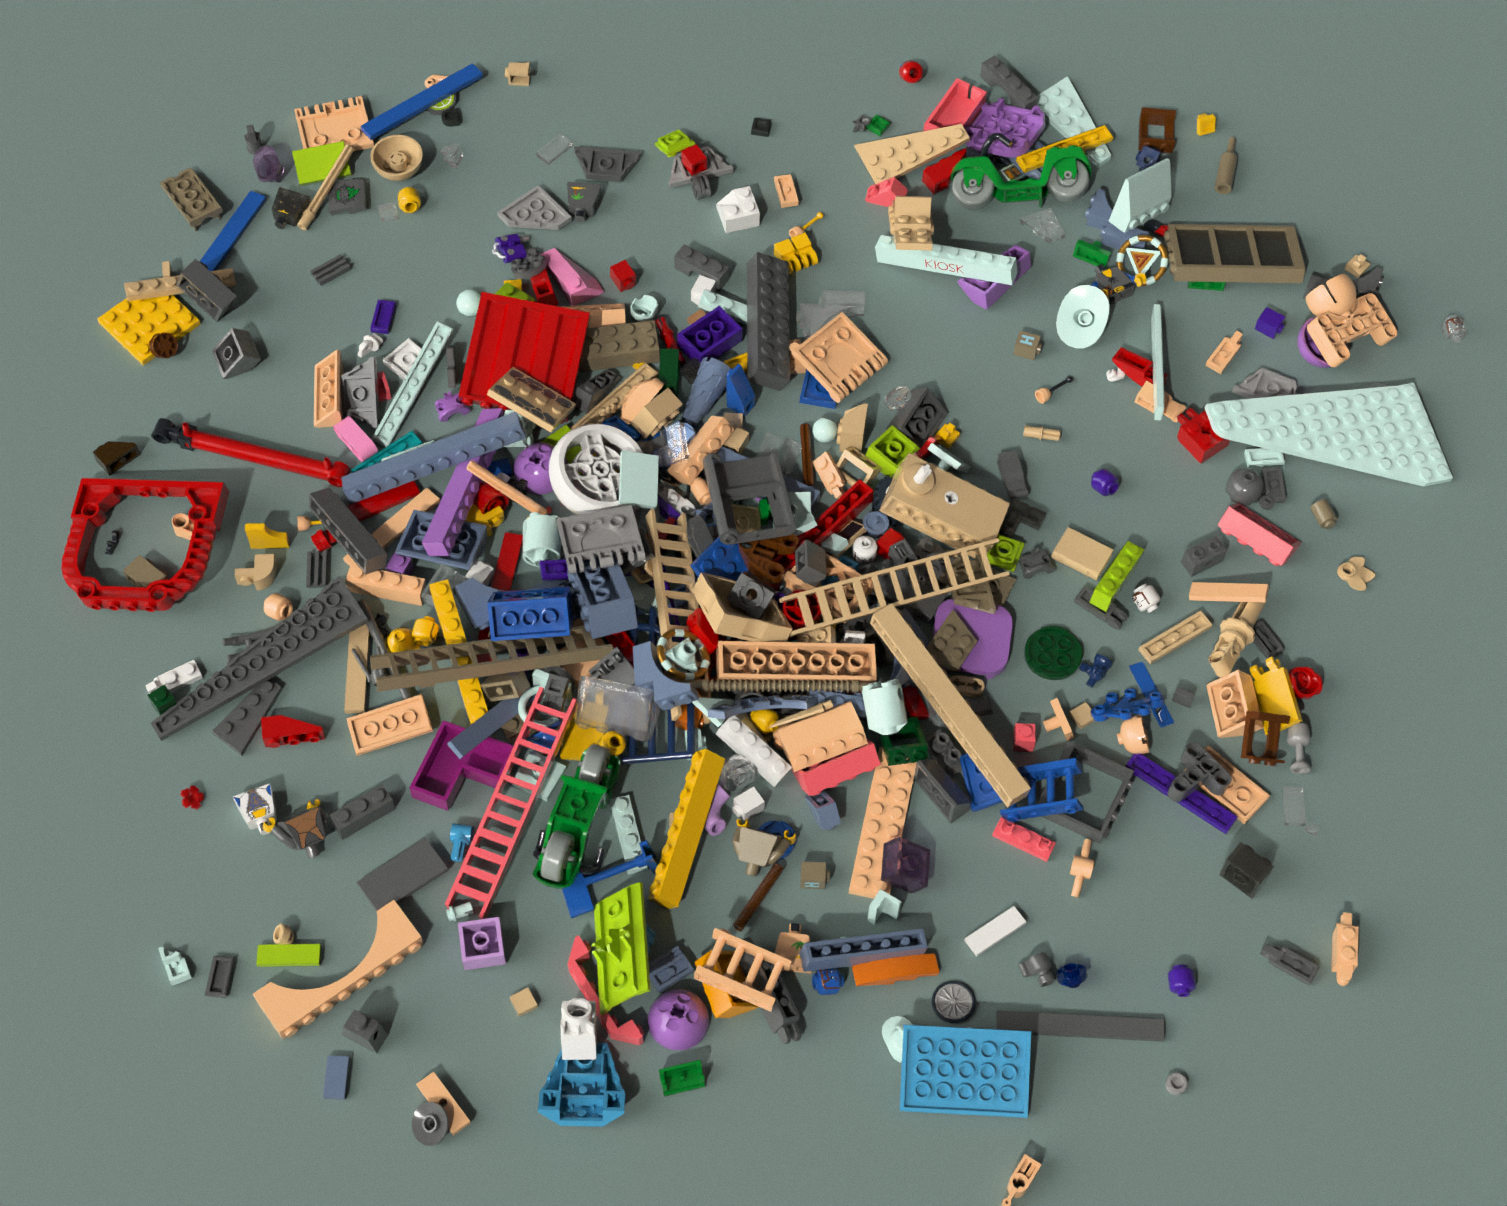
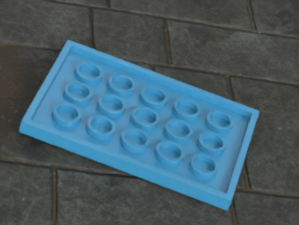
M903 1024L899 1111L1028 1118L1031 1031Z

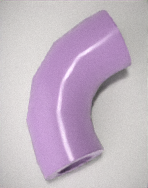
M717 784L704 825L706 831L711 836L719 835L726 826L720 811L723 804L730 798V795L719 784Z

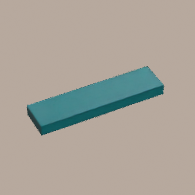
M412 430L351 469L352 473L382 462L383 458L423 444V442Z

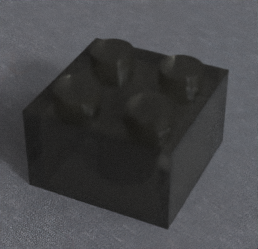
M1240 842L1226 859L1219 875L1253 899L1267 882L1274 866L1267 858L1255 853L1252 847Z

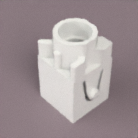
M583 998L562 1001V1020L560 1025L562 1060L596 1059V1002L587 1001Z

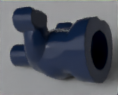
M1100 654L1095 655L1092 667L1082 663L1079 669L1082 672H1086L1090 677L1086 685L1093 688L1096 682L1106 676L1113 663L1107 657Z

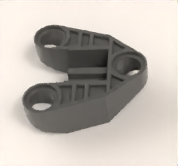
M697 515L688 520L687 538L693 563L714 541L701 516ZM678 534L674 536L673 541L679 542ZM674 550L675 556L681 558V551Z

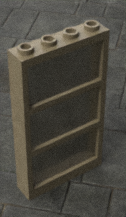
M1168 224V229L1164 232V242H1166V250L1169 252L1168 263H1171L1170 274H1173L1174 281L1303 282L1305 265L1295 226Z

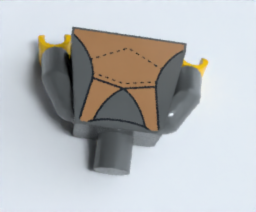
M315 799L314 805L308 801L307 810L278 822L276 826L275 819L273 817L269 818V822L272 825H267L263 822V829L266 832H271L280 842L294 851L305 848L308 858H313L320 854L316 843L325 839L329 820L323 809L319 807L320 800Z

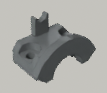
M1039 548L1036 550L1031 549L1029 555L1022 556L1019 559L1023 576L1026 579L1032 578L1033 575L1044 571L1050 574L1056 570L1055 566L1051 563L1047 551L1039 552Z

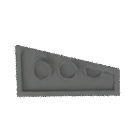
M269 679L255 687L212 730L213 735L243 756L245 748L249 742L251 743L257 728L261 726V718L265 717L266 713L271 710L282 691L281 686L272 679Z

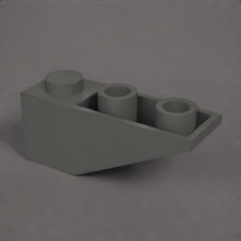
M607 369L577 387L573 402L576 404L575 407L587 414L608 396L622 380V377L614 371Z

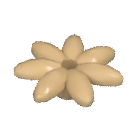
M615 404L602 409L600 414L602 418L599 420V423H602L616 413Z

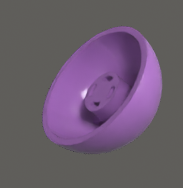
M1316 317L1310 318L1303 324L1298 334L1297 345L1299 352L1309 364L1319 368H1330L1331 366L1328 365L1307 330V324Z
M539 442L530 444L521 450L516 457L513 469L515 480L521 489L536 495L547 494L553 491L549 478V461L555 447L554 445ZM564 457V464H568L566 457Z
M674 989L661 994L653 1002L648 1013V1028L652 1037L657 1043L667 1049L686 1050L692 1048L703 1040L709 1029L710 1017L705 1003L698 995L688 990Z

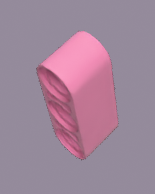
M350 416L333 426L337 436L361 462L378 453V449L373 441Z

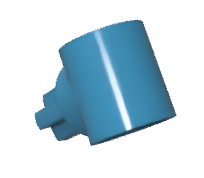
M452 824L450 831V841L453 843L452 861L461 862L463 860L465 846L472 842L473 825Z

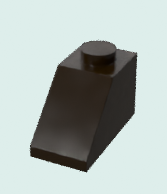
M108 441L93 451L97 463L109 476L140 456L137 445L132 442Z

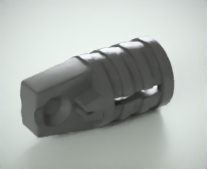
M253 124L247 125L248 133L244 135L247 150L250 154H259L263 150L260 133L254 130Z

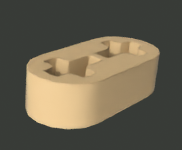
M959 675L949 678L952 684L954 682L958 683L961 696L978 698L984 692V682L979 678ZM974 685H977V691L973 690Z

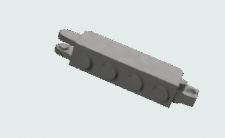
M747 937V938H743V939H742V940L747 941V942H749V943H751V944H754V942H753V940L751 939V937ZM746 952L743 953L739 962L745 977H747L755 959V956ZM763 960L753 982V989L760 992L764 991L775 966L774 964ZM779 975L772 992L773 997L776 998L772 1011L770 1012L763 1008L761 1010L773 1034L777 1033L782 1043L788 1044L791 1039L794 1041L801 1039V1031L797 1025L800 1014L781 975Z

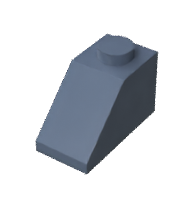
M824 790L818 795L805 796L815 822L822 830H831L836 825L841 824L836 803Z

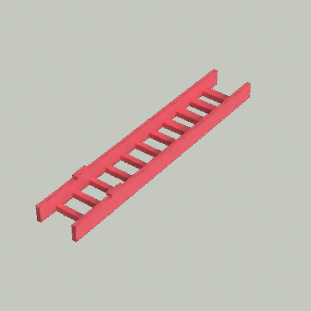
M539 687L445 902V906L448 909L449 906H453L457 894L460 893L484 902L479 918L486 919L550 768L562 745L563 738L578 706L577 699L573 698L567 713H563L540 705L545 693L544 688ZM539 710L564 719L559 731L534 723L533 720L537 711ZM532 728L555 736L556 738L551 749L526 741L531 732L529 729ZM525 746L547 754L548 757L544 766L541 767L517 758L521 747ZM514 763L540 772L536 785L509 776ZM506 782L532 790L533 792L528 803L501 794ZM498 800L524 808L525 810L520 821L494 812ZM492 818L517 827L513 838L487 830L490 819ZM482 837L507 846L508 850L505 857L478 848ZM474 856L501 865L497 875L470 866ZM466 874L491 883L492 887L489 894L462 885Z

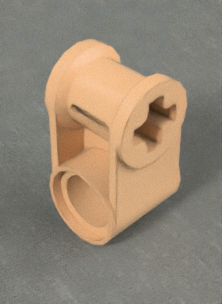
M183 513L174 515L172 525L175 534L190 540L194 524L189 519V516Z

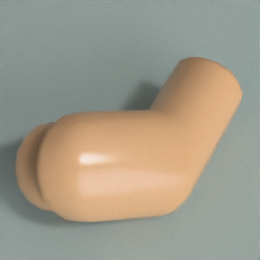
M433 74L425 80V86L429 88L449 76Z

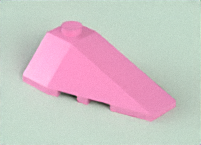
M556 248L539 254L544 256L547 270L571 306L578 305L604 293L592 275Z

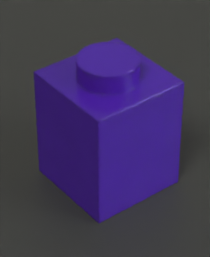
M1266 307L1257 320L1255 330L1274 339L1277 333L1281 334L1285 328L1283 324L1285 316Z

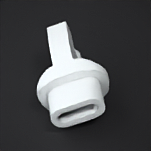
M375 333L366 335L364 341L359 346L358 356L362 358L371 351H377L379 345L383 343V339Z

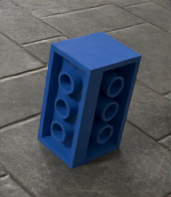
M570 587L492 592L487 602L491 641L570 636L574 625Z

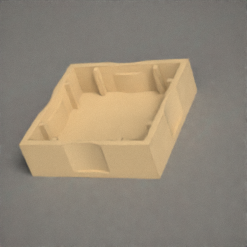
M703 572L700 573L692 593L716 634L753 642L787 641L793 628L779 609L775 599L763 618H750L746 615V611L741 608L740 610L730 605V601L727 600L737 581ZM755 589L750 590L752 598H757Z

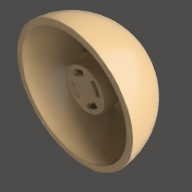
M391 135L379 140L374 145L370 157L374 169L380 176L390 181H404L417 173L422 163L423 153L421 146L413 138L405 135Z

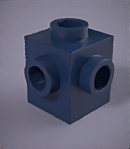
M1144 145L1142 151L1138 152L1135 159L1137 161L1136 165L1140 167L1139 170L1142 171L1162 161L1160 157L1163 152Z

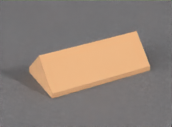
M338 349L315 365L314 427L316 428L333 427L343 420L340 376L343 375L344 365L341 352Z

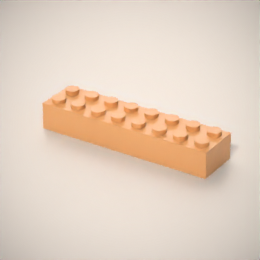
M718 641L716 650L717 679H719V682H722L723 679L725 682H728L729 679L731 682L734 680L739 682L741 679L742 682H745V680L748 682L751 680L753 682H756V680H759V682H762V680L765 682L768 680L770 682H773V680H776V682H779V680L782 682L785 680L787 682H790V680H793V682H796V680L798 682L802 680L804 682H807V680L810 682L813 680L815 682H818V680H821V682H824V680L835 682L837 680L840 683L843 680L845 683L847 680L849 682L858 680L859 682L874 683L877 680L875 644Z

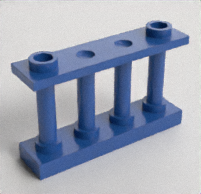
M1076 758L1017 767L1021 776L1025 777L1030 784L1028 806L1017 807V803H1015L1009 809L1000 810V814L1009 822H1018L1020 819L1060 813L1073 814L1084 810L1080 801L1077 798L1074 799V776L1082 773V765ZM1066 776V800L1055 802V779ZM1047 779V803L1036 805V782Z

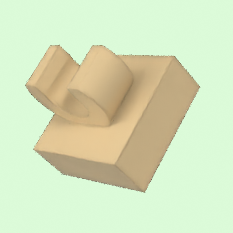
M1362 254L1359 256L1355 255L1346 264L1345 270L1360 278L1369 269L1370 263L1366 261V257Z

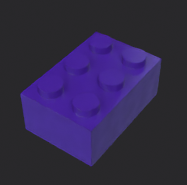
M720 306L677 334L678 347L698 367L703 358L708 357L707 361H710L711 358L716 359L742 341V328Z

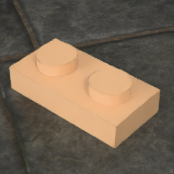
M791 174L775 176L774 184L781 208L798 206L799 201Z

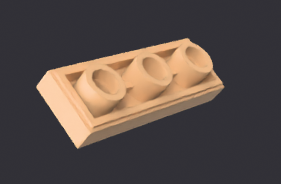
M434 1072L416 1084L428 1102L447 1103L443 1108L448 1115V1130L453 1136L471 1123Z

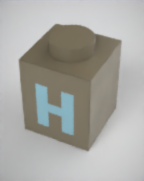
M1019 331L1013 355L1034 360L1036 354L1041 352L1042 344L1039 343L1041 336Z
M801 862L800 888L825 889V882H829L830 870H826V862Z

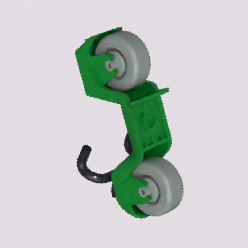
M993 133L984 142L981 154L975 149L966 148L967 158L957 162L951 173L953 197L965 209L976 210L983 208L991 201L993 196L1002 203L1039 200V207H1042V199L1047 197L1048 192L1055 199L1063 202H1072L1081 198L1089 186L1091 164L1088 159V153H1085L1082 147L1076 145L1069 146L1068 148L1052 147L1046 151L1040 180L1030 178L1026 181L1010 180L1009 182H1004L993 164L999 161L1007 167L1013 163L1006 157L993 155L988 158V149L995 140H999L1008 148L1013 142L1001 133Z
M596 744L591 745L582 753L575 776L561 775L560 777L564 782L549 817L546 831L540 830L537 845L533 852V856L538 860L533 876L539 883L556 889L568 888L575 883L579 873L593 875L598 873L601 868L605 848L603 847L597 848L593 866H583L582 864L589 831L599 808L605 809L618 781L620 760L616 755H611L608 748Z

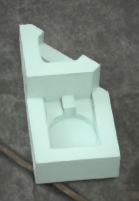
M163 947L158 948L172 986L192 979L187 962L180 952L175 951L173 953L165 950Z

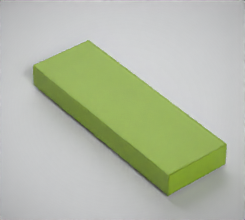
M321 944L258 945L256 965L257 967L320 966Z

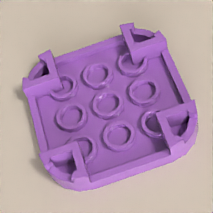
M998 99V102L989 105L985 102L981 106L982 112L970 127L965 126V131L970 138L966 145L968 148L981 152L984 142L991 134L1001 133L1013 142L1012 145L1008 148L999 140H995L989 147L988 153L1003 157H1018L1025 154L1044 130L1046 126L1045 115L1040 111V107L1036 105L1032 110L1005 105L1004 99Z
M953 599L944 601L938 606L933 637L953 610L977 640L976 646L959 669V672L986 675L985 679H993L994 676L1005 671L1012 632V617L1005 608L995 605L996 613L991 614L956 605Z

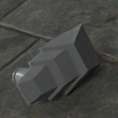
M941 728L925 738L927 751L937 763H941L953 775L962 771L960 763L961 753Z

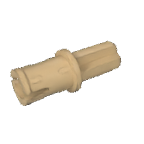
M1025 425L1023 437L1058 441L1061 432L1059 430L1046 429L1043 426L1032 427Z

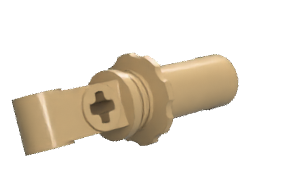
M1240 602L1232 618L1221 622L1219 641L1208 658L1218 677L1228 675L1232 671L1241 651L1245 646L1253 643L1255 639L1253 627L1266 602Z

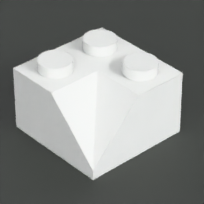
M750 186L732 190L716 204L725 233L759 226L760 212Z

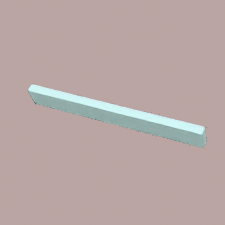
M1154 304L1151 315L1154 420H1161L1165 408L1161 306Z
M438 321L436 322L375 431L372 441L385 447L392 443L451 337L453 328Z

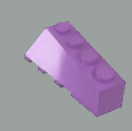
M1017 245L1000 254L1016 257L1018 273L1013 284L1031 268L1030 252ZM961 278L958 280V284L970 300L986 310L1012 286L973 278Z

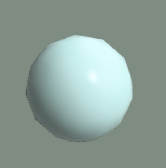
M825 418L818 419L812 429L814 438L821 443L831 442L835 439L838 432L836 423Z

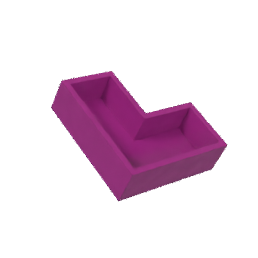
M443 720L409 787L411 796L419 801L449 811L465 777L496 788L514 746L488 737L459 759L447 743L466 728Z

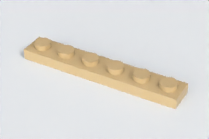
M232 268L210 271L212 274L219 276L221 282L226 287L236 286ZM179 276L124 283L127 301L183 294L184 292L176 286Z

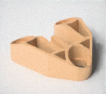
M650 378L633 385L622 400L621 420L629 425L640 410L659 392L664 383L658 378Z

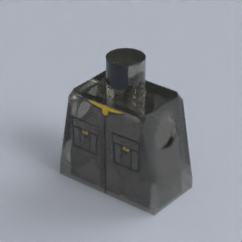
M279 187L272 206L273 217L276 220L275 226L279 229H284L287 224L297 226L304 210L311 203L310 196Z

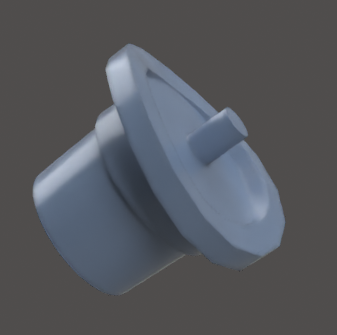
M873 511L865 515L863 526L867 530V535L877 538L884 534L889 527L888 517L879 511Z

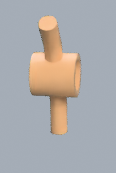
M1090 839L1084 840L1081 856L1074 855L1070 875L1076 876L1071 896L1078 898L1083 879L1090 880L1094 860L1089 859L1092 844Z

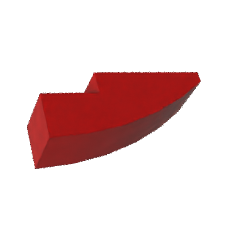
M1121 347L1112 358L1116 366L1142 387L1146 381L1153 384V362ZM1163 372L1164 386H1165V385H1166V382H1167L1168 374H1166V373Z

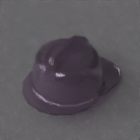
M271 146L260 147L253 158L254 168L259 180L262 182L280 183L284 167L279 161L276 151Z

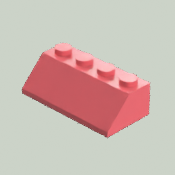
M1240 503L1229 506L1218 524L1222 528L1221 531L1227 535L1232 534L1239 543L1251 546L1256 554L1260 556L1265 555L1269 558V562L1276 566L1286 564L1302 543Z
M867 739L868 744L799 771H793L805 793L809 796L818 795L826 788L836 787L842 781L852 780L858 774L870 772L875 767L881 765L874 743Z

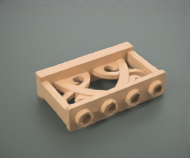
M825 552L826 576H837L839 581L861 576L853 567L844 565L838 558L831 557ZM796 565L790 571H787L783 577L785 587L791 591L810 590L821 587L820 582L814 587L796 578ZM871 579L861 581L866 598L869 594L873 593ZM852 584L842 587L845 597L852 599L848 604L852 614L859 605L856 595L847 593V591L854 592ZM834 589L824 591L831 615L835 618H841L842 614Z

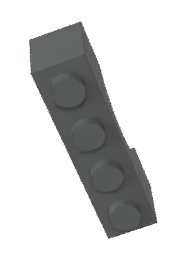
M995 55L982 62L980 77L990 87L995 84L1002 87L1007 93L1012 106L1032 110L1035 105L1037 106L1038 97Z

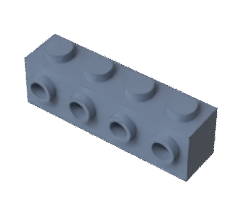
M815 690V692L809 691L808 696L817 697V704L831 700L833 708L851 701L859 720L867 721L863 694L853 693V695H847L845 691L841 692L840 690L838 692H835V690L833 692H824V690H821V692H818V690Z

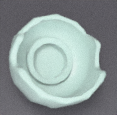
M472 289L461 292L456 302L458 311L466 316L477 315L481 295Z
M644 295L641 299L635 298L630 306L631 315L641 322L652 320L658 311V301L650 295Z

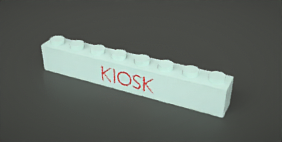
M885 235L880 236L875 246L877 262L1007 285L1013 284L1018 273L1016 257L939 244H932V251L896 250L893 237Z

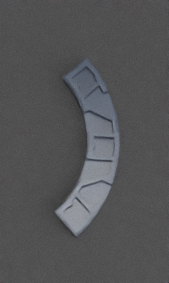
M780 695L737 700L735 705L727 706V704H721L709 709L707 712L710 718L727 719L741 713L763 709H809L817 704V697L792 695V699H784Z

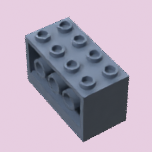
M615 554L612 555L614 560V566L600 568L599 559L595 558L596 570H592L590 559L583 560L584 572H580L578 561L575 562L577 573L569 574L567 572L569 582L572 583L570 587L571 596L574 598L576 608L579 609L581 621L585 620V630L590 632L592 639L638 628L634 597L621 567L618 565Z

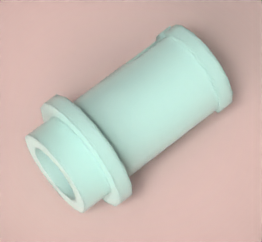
M469 901L453 908L449 906V909H446V914L449 921L453 920L455 922L458 918L472 915L473 909Z

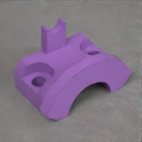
M451 391L444 393V398L435 402L440 421H448V418L455 413L466 415L471 411L468 406L462 404V401L459 400V393L452 395Z

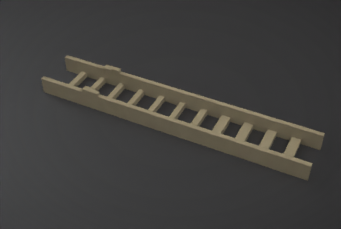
M584 626L572 628L570 636L501 641L486 639L370 656L371 670L389 667L392 670L393 675L376 677L377 692L415 686H420V688L435 686V683L602 660L613 650L612 644L596 646L590 632H586ZM585 640L587 648L577 649L574 641ZM566 643L568 650L558 652L555 644ZM546 645L549 653L538 654L536 647ZM527 648L529 656H517L516 649ZM509 651L511 658L498 660L495 652ZM490 654L492 661L478 663L476 655ZM470 656L472 664L458 666L456 658ZM438 660H451L452 667L438 668ZM428 662H431L433 670H418L419 666L427 665ZM411 664L412 673H398L397 666Z

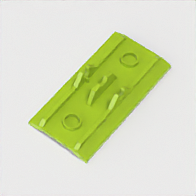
M641 882L627 886L601 900L594 906L596 942L591 945L596 947L592 954L597 960L601 1015L636 995L651 991L643 883Z

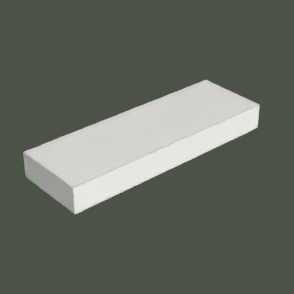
M1013 906L967 936L964 941L977 957L1024 926L1026 920Z

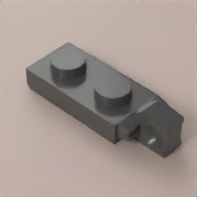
M1266 943L1260 953L1269 959L1268 962L1272 966L1308 986L1311 985L1320 968L1315 963L1284 946L1282 948L1279 946L1274 948Z

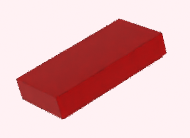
M910 685L905 688L902 687L904 703L910 717H917L918 720L927 719L930 715L916 686L913 688Z

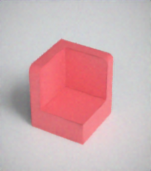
M384 371L377 373L379 402L391 399V394Z

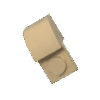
M274 554L255 555L254 568L235 569L237 584L243 586L255 584L257 591L269 587L276 578L277 562Z

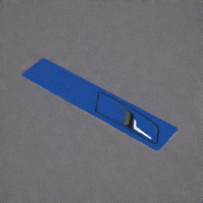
M1143 662L1129 666L1145 698H1148L1152 692H1158ZM1165 703L1161 708L1150 707L1161 728L1174 723Z

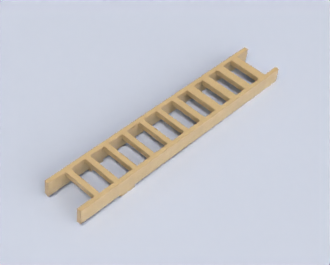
M651 509L645 518L648 541L655 556L651 559L660 633L662 636L665 632L672 629L689 631L687 626L670 625L669 614L688 617L699 608L698 602L692 593L695 586L694 571L690 566L692 564V556L687 538L686 514L682 513L676 520L677 525L656 523L655 509ZM658 532L678 534L679 542L658 539ZM660 548L681 551V558L661 556ZM662 565L682 567L684 575L664 573ZM664 582L685 584L686 592L665 590ZM666 598L687 600L689 610L668 608ZM672 637L669 638L666 642L664 653L679 643L672 642ZM695 645V660L699 670L702 663V654ZM669 661L670 664L673 666V668L676 669L675 666H678V665L675 664V663H673V662H671V661ZM666 670L664 671L667 678L680 683L684 681L672 676ZM708 670L702 677L693 681H701L702 679H708L709 681ZM699 689V698H711L710 689L708 691H701ZM681 705L671 709L672 721H676L682 715ZM703 713L704 724H708L711 720Z
M999 538L784 596L779 599L780 603L798 599L806 626L805 628L792 631L790 637L868 616L888 606L886 605L878 576L890 574L898 602L891 603L895 608L1007 577L1010 575L1009 571L993 575L985 551V547L997 544ZM979 549L987 577L975 580L967 552ZM959 554L962 556L970 581L960 585L957 584L949 557H958ZM940 559L944 560L952 586L942 590L939 589L931 563ZM922 564H926L934 592L924 595L921 593L913 568ZM908 569L916 597L906 600L903 598L896 576L897 571ZM867 579L872 580L880 606L870 610L861 581ZM853 585L861 612L850 613L842 586ZM834 589L842 614L841 618L832 619L824 591ZM816 594L824 620L823 623L815 625L806 596Z

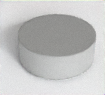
M1172 1073L1168 1076L1165 1086L1172 1095H1181L1185 1092L1188 1082L1181 1073Z

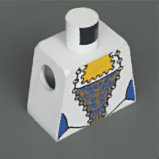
M270 783L233 796L236 806L250 830L258 828L261 835L269 834L270 832L264 831L263 822L270 825L269 818L271 817L277 821L274 793Z

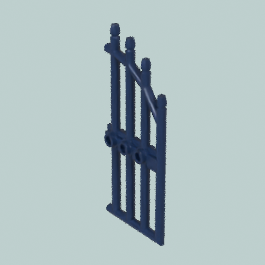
M635 604L638 628L630 629V639L636 646L638 645V630L649 631V641L657 647V635L661 636L660 627L657 626L656 608L651 607L649 610V624L638 623V607ZM669 616L670 625L676 624L675 616ZM672 637V642H681L677 637ZM635 683L623 693V704H629V756H622V764L691 759L695 753V705L692 702L687 704V751L675 752V721H672L671 709H669L668 753L656 754V703L654 702V693L643 695L635 687ZM637 703H648V754L636 755Z

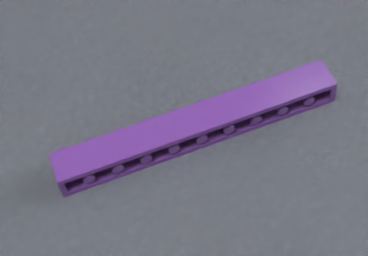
M482 409L474 427L504 416L503 409ZM496 450L457 464L422 541L429 556L450 555L467 518V514L473 505L475 496L479 491L480 484L483 481L468 471L467 465L473 460L485 469H488Z

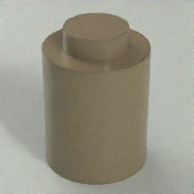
M1319 500L1311 506L1310 509L1321 528L1330 529L1336 525L1338 518L1328 500Z

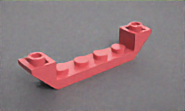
M579 935L576 936L568 961L570 975L586 1000L596 1002V1016L611 1039L636 1045L643 1044L644 1031L639 1024L635 1025L632 1019L618 1027L619 1023L614 1015L610 1016L608 1012L604 1015L600 1014L599 998L596 994L598 990L592 981L588 982L585 977L587 973L584 967L580 965L590 959L589 951H591V948L586 940L582 941Z

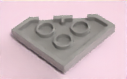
M539 185L497 212L498 217L508 227L559 230L572 221V217Z

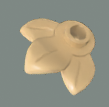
M1352 557L1348 562L1338 567L1337 574L1342 580L1347 581L1351 588L1365 591V583L1370 582L1375 577V573L1364 567L1365 558Z

